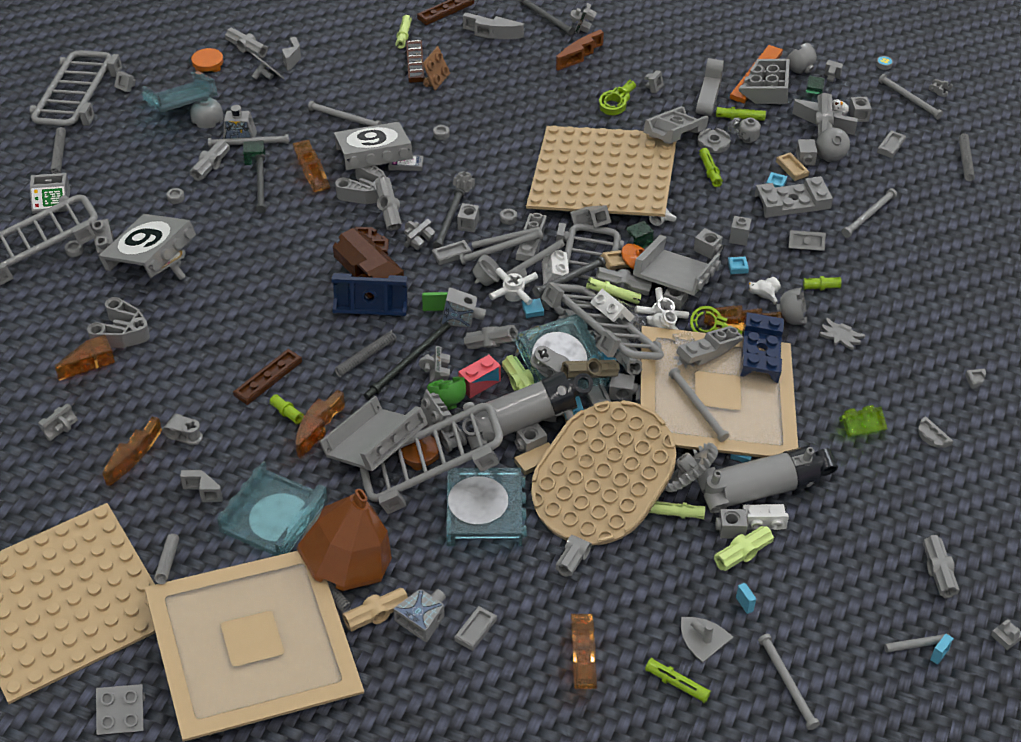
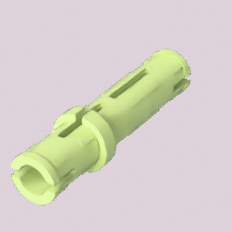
M409 15L402 17L400 29L396 35L395 45L399 49L405 47L406 40L409 37L408 31L412 21Z
M589 277L588 281L590 282L586 284L587 289L598 292L604 289L611 296L635 303L636 305L640 302L638 299L641 300V293L612 285L608 281L603 282Z
M656 501L649 513L679 516L681 519L686 517L704 519L705 506L688 505L687 502L676 504Z

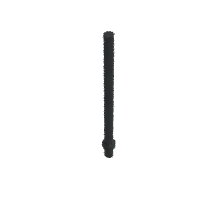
M448 322L444 323L377 383H373L370 389L364 393V397L369 400L375 394L378 395L387 383L447 332L451 325Z

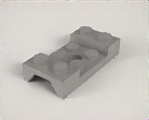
M680 106L646 119L643 132L649 134L652 138L663 140L664 143L672 144L680 140L683 132L690 130L693 133H699L705 130L709 117L693 118L686 114L684 107Z
M821 176L805 178L804 184L775 188L773 183L756 185L755 197H760L763 203L765 218L831 209L833 200Z

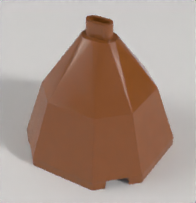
M356 489L354 494L325 506L309 524L297 546V550L314 580L321 583L323 579L335 583L336 588L342 591L381 582L392 559L388 531L374 508L367 501V496L362 489Z

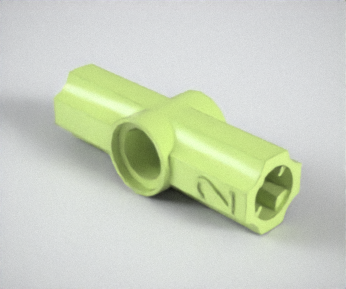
M509 355L502 361V367L508 374L514 391L534 384L531 371L529 369L525 370L517 356Z
M761 526L746 536L743 534L738 535L733 539L730 546L714 555L717 567L721 571H727L741 561L748 562L752 560L760 549L773 542L774 536L767 526Z

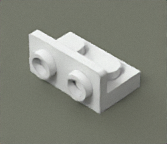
M561 250L553 252L541 262L543 285L569 273L567 253Z
M601 289L590 302L613 322L618 318L621 320L626 318L631 322L635 317L624 305L604 289Z
M784 504L743 505L742 509H746L747 530H756L761 526H767L769 529L774 530L787 528L789 515L785 513Z

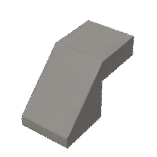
M296 37L290 38L291 47L282 49L283 63L287 71L291 70L301 59L300 44Z
M606 205L584 207L570 212L573 225L578 223L589 224L596 228L611 223Z
M181 470L180 478L183 489H199L202 502L223 501L220 485L204 471Z

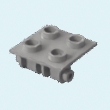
M426 389L420 406L428 423L423 429L452 416L440 396L435 393L430 394Z
M143 684L96 688L97 735L144 731L143 702L145 701V692H143Z

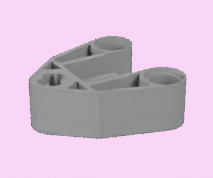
M374 165L355 169L356 179L359 182L348 178L336 180V195L339 200L373 204L377 203L379 198L375 185L376 180L386 176L381 169Z
M118 297L109 298L105 302L108 318L113 322V325L95 322L87 328L91 345L94 347L125 348L144 343L150 338L147 321L140 310Z

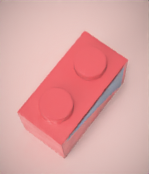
M490 355L458 371V377H464L466 395L472 398L501 381V365Z

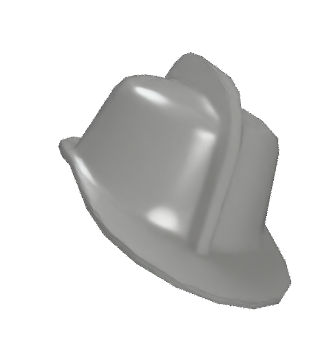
M482 255L472 271L476 277L475 284L480 282L485 286H489L499 281L500 277L495 271L500 267L490 256Z

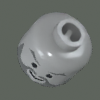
M754 118L742 120L739 125V138L745 143L756 141L760 135V123Z

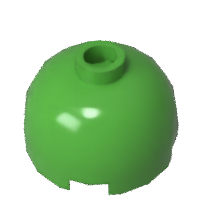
M452 377L453 380L443 381V379L431 382L428 384L427 390L430 394H438L448 410L457 407L456 404L460 403L466 395L464 377Z

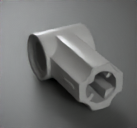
M571 535L567 540L563 554L556 563L555 569L565 577L572 576L581 560H585L589 555L592 543Z

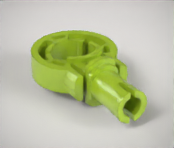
M628 80L624 86L618 87V89L615 87L613 90L604 92L599 98L600 110L607 115H618L624 112L627 107V101L630 99L629 93L636 88L635 82ZM612 100L619 104L615 108V106H610L606 102Z
M711 306L697 308L690 318L692 332H698L693 323L698 328L697 320L701 315H704V312H699L708 310L706 315L712 316L715 324L709 330L699 328L700 332L707 333L719 329L716 326L722 328L729 326L726 324L728 319L722 317L718 310ZM737 329L738 332L742 335L743 331Z

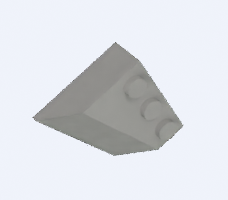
M757 59L750 70L749 76H746L744 79V84L739 87V92L755 104H788L790 59Z

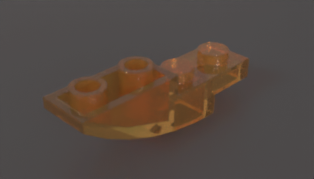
M335 391L326 401L318 398L307 411L296 435L297 457L301 458L312 449V446L323 439L326 434L325 425L330 423L331 419L338 412H341L345 406L343 392Z

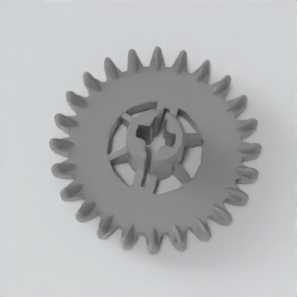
M704 443V448L699 446V453L693 449V457L690 453L680 456L676 460L675 468L677 470L673 472L664 490L675 492L700 477L717 458V447L713 443Z

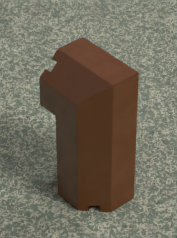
M351 228L341 233L338 237L340 241L338 244L335 242L333 245L334 257L354 277L388 278L389 275L404 276V270L363 231ZM365 293L368 298L374 297L372 293Z

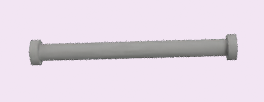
M882 74L879 77V83L886 84L934 115V118L937 120L943 115L942 110L935 109L888 79L887 75Z
M310 101L308 104V110L310 111L316 110L366 126L382 124L381 121H373L316 104L314 101Z
M285 134V136L222 140H225L228 145L289 144V134ZM208 138L209 148L220 139Z
M890 188L886 195L851 225L844 227L841 231L842 235L849 238L854 230L890 199H894L897 196L896 190Z
M539 228L536 232L467 255L461 254L459 256L462 265H465L468 261L480 258L482 255H489L537 238L543 239L542 229Z
M678 368L670 370L668 374L670 378L677 382L716 432L718 440L720 442L727 440L730 436L728 431H724L680 375V370Z
M770 634L762 635L758 641L766 649L807 722V729L813 730L817 728L820 722L811 713L773 646Z

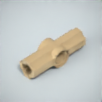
M398 588L381 597L379 595L368 597L363 602V605L342 614L347 629L352 632L371 622L374 624L384 622L394 612V608L408 598L404 588Z

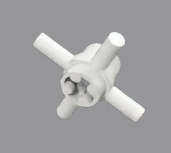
M501 268L496 269L495 273L504 281L503 288L490 293V299L494 300L505 295L508 301L516 302L522 299L527 305H530L532 299L524 292L526 284L538 279L537 273L534 272L522 278L519 274L511 273L507 275Z
M660 287L655 289L657 302L652 307L635 306L634 309L635 313L649 314L650 316L666 310H672L677 315V318L688 319L689 312L675 310L674 302L669 298H663V290Z

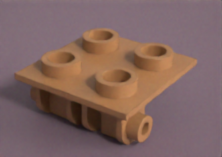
M439 46L422 63L428 75L424 79L423 84L425 87L432 86L434 91L450 74Z

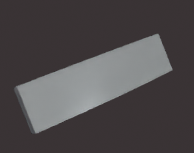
M795 99L792 114L817 124L816 112H818V103ZM832 109L834 112V126L832 127L840 128L847 134L855 135L858 118L842 115L843 111Z

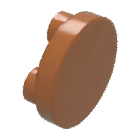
M429 435L419 440L426 466L438 460L439 451L435 438ZM414 442L401 448L404 462L411 466L413 470H421L422 464L416 443Z

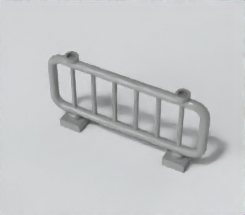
M79 50L70 53L67 58L61 57V67L37 106H30L32 121L41 125L70 126L81 118L82 124L89 126L95 117L89 100L107 69L110 71L111 77H116L117 71H121L122 64L119 54L111 56L107 52ZM76 57L105 58L104 63L72 60ZM70 64L101 66L98 73L67 70ZM64 74L95 76L93 82L61 80ZM58 83L90 85L87 92L55 90ZM52 93L84 95L81 102L49 99ZM47 102L78 105L76 111L43 109ZM41 112L73 115L66 120L38 117Z
M63 195L59 198L58 204L0 231V239L11 257L0 263V285L14 279L8 267L72 235L76 237L79 245L96 238L91 226L92 222L97 221L98 216L89 199L84 195H75L70 198ZM76 202H82L90 215V218L82 223H79L70 208V205ZM64 208L68 209L76 223V226L66 231H63L53 214ZM50 215L60 234L47 240L37 221ZM34 223L44 242L31 248L21 229ZM18 231L27 250L14 256L4 237Z
M559 223L556 242L561 239L566 242L565 252L567 253L568 268L569 264L581 266L589 264L570 260L572 252L601 256L602 254L600 252L573 248L574 240L613 246L612 251L622 250L624 246V240H621V235L612 228L601 226L594 228L593 225L578 223L574 224L568 232L565 231L566 224ZM581 230L611 235L614 237V241L608 242L577 237L575 233ZM581 275L577 277L583 279H589V277H592L595 279V277L587 275ZM571 299L577 304L592 305L587 301ZM543 300V309L549 310L550 306ZM560 301L558 308H554V310L562 316L564 315V309L561 307L562 301Z
M548 282L541 299L552 308H558L560 301H562L599 333L601 338L597 348L607 357L614 358L617 350L633 359L661 360L664 357L661 343L659 341L652 342L625 318L623 320L618 318L616 321L619 324L598 323L592 317L609 318L604 314L586 313L582 308H597L593 305L576 304L571 300H592L597 295L592 290L580 285ZM564 291L581 293L586 296L564 294ZM604 327L624 328L631 334L612 333ZM618 337L637 338L643 344L621 343ZM627 347L649 348L652 352L633 351Z
M467 402L463 405L464 411L416 433L397 450L405 481L396 486L390 487L385 463L383 462L381 463V468L387 490L375 494L368 470L360 468L367 498L373 502H379L386 513L390 514L406 507L405 499L401 496L400 492L472 459L480 472L500 464L493 450L501 444L503 432L494 407L489 403L474 405L473 402ZM481 411H487L495 434L493 441L485 445L482 443L474 415ZM470 417L479 447L464 453L455 423ZM452 425L461 456L446 462L437 432ZM434 434L442 464L427 470L419 440ZM415 442L424 473L409 479L401 448Z

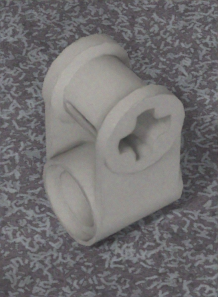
M546 346L537 347L530 358L531 365L548 376L561 372L562 363L569 361L567 357L556 353Z
M174 414L162 429L164 435L169 439L188 445H197L203 440V435L199 431L200 423L195 419H190L180 414Z
M456 424L462 446L467 445L464 432ZM452 425L440 430L439 440L443 444L444 449L447 452H451L453 448L458 446Z

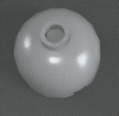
M805 43L800 45L802 47L800 50H793L786 58L790 59V70L796 74L811 72L817 60L816 51L812 45Z
M202 97L196 100L190 109L191 121L193 124H197L199 128H213L216 126V123L219 121L221 123L224 119L221 105L213 98Z
M840 128L826 129L816 140L817 154L827 162L840 161L847 155L850 149L849 136Z
M802 288L788 290L782 295L780 304H777L778 315H782L784 321L788 324H807V317L803 315L807 309L804 293L801 292Z

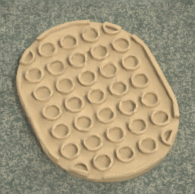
M622 400V402L603 401L579 411L563 426L535 468L532 477L531 495L538 517L553 534L566 541L571 535H574L592 543V545H602L617 541L630 534L646 518L673 475L676 465V446L673 435L665 421L657 413L635 402Z

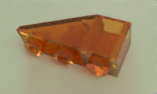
M106 335L85 341L55 365L58 379H66L115 363Z

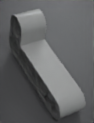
M708 58L705 78L697 102L696 114L712 117L721 86L724 60Z

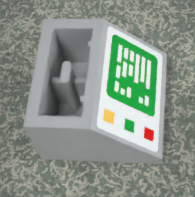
M67 173L31 175L30 197L32 214L39 213L58 204L59 198L63 195L70 197ZM64 208L58 212L68 211V209Z

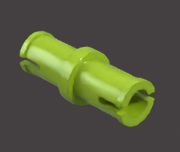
M820 276V278H803L804 290L841 288V277L824 278V276Z
M278 394L270 398L269 404L279 410L283 417H288L295 424L303 421L304 414L295 409L291 402H286Z

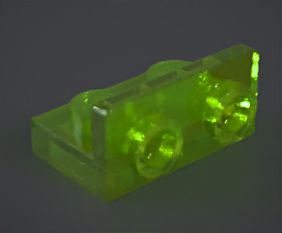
M869 405L858 411L855 408L848 409L839 417L840 422L844 421L848 437L876 433L888 429L881 406L874 408V405Z

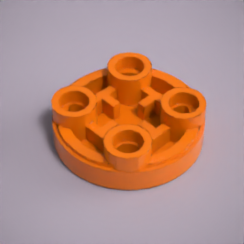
M213 48L198 50L191 57L192 65L197 73H203L204 71L218 72L221 70L220 66L224 61L223 54Z

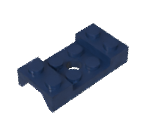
M333 273V313L406 316L408 310L407 276L389 275L388 278L352 277V274ZM372 293L374 298L367 299L364 294Z
M746 313L743 326L744 338L742 340L740 376L744 377L753 371L769 374L772 380L778 383L782 371L781 340L784 329L783 318Z

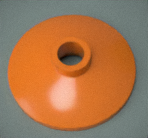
M626 244L621 250V256L624 262L634 270L636 258L645 249L636 244Z

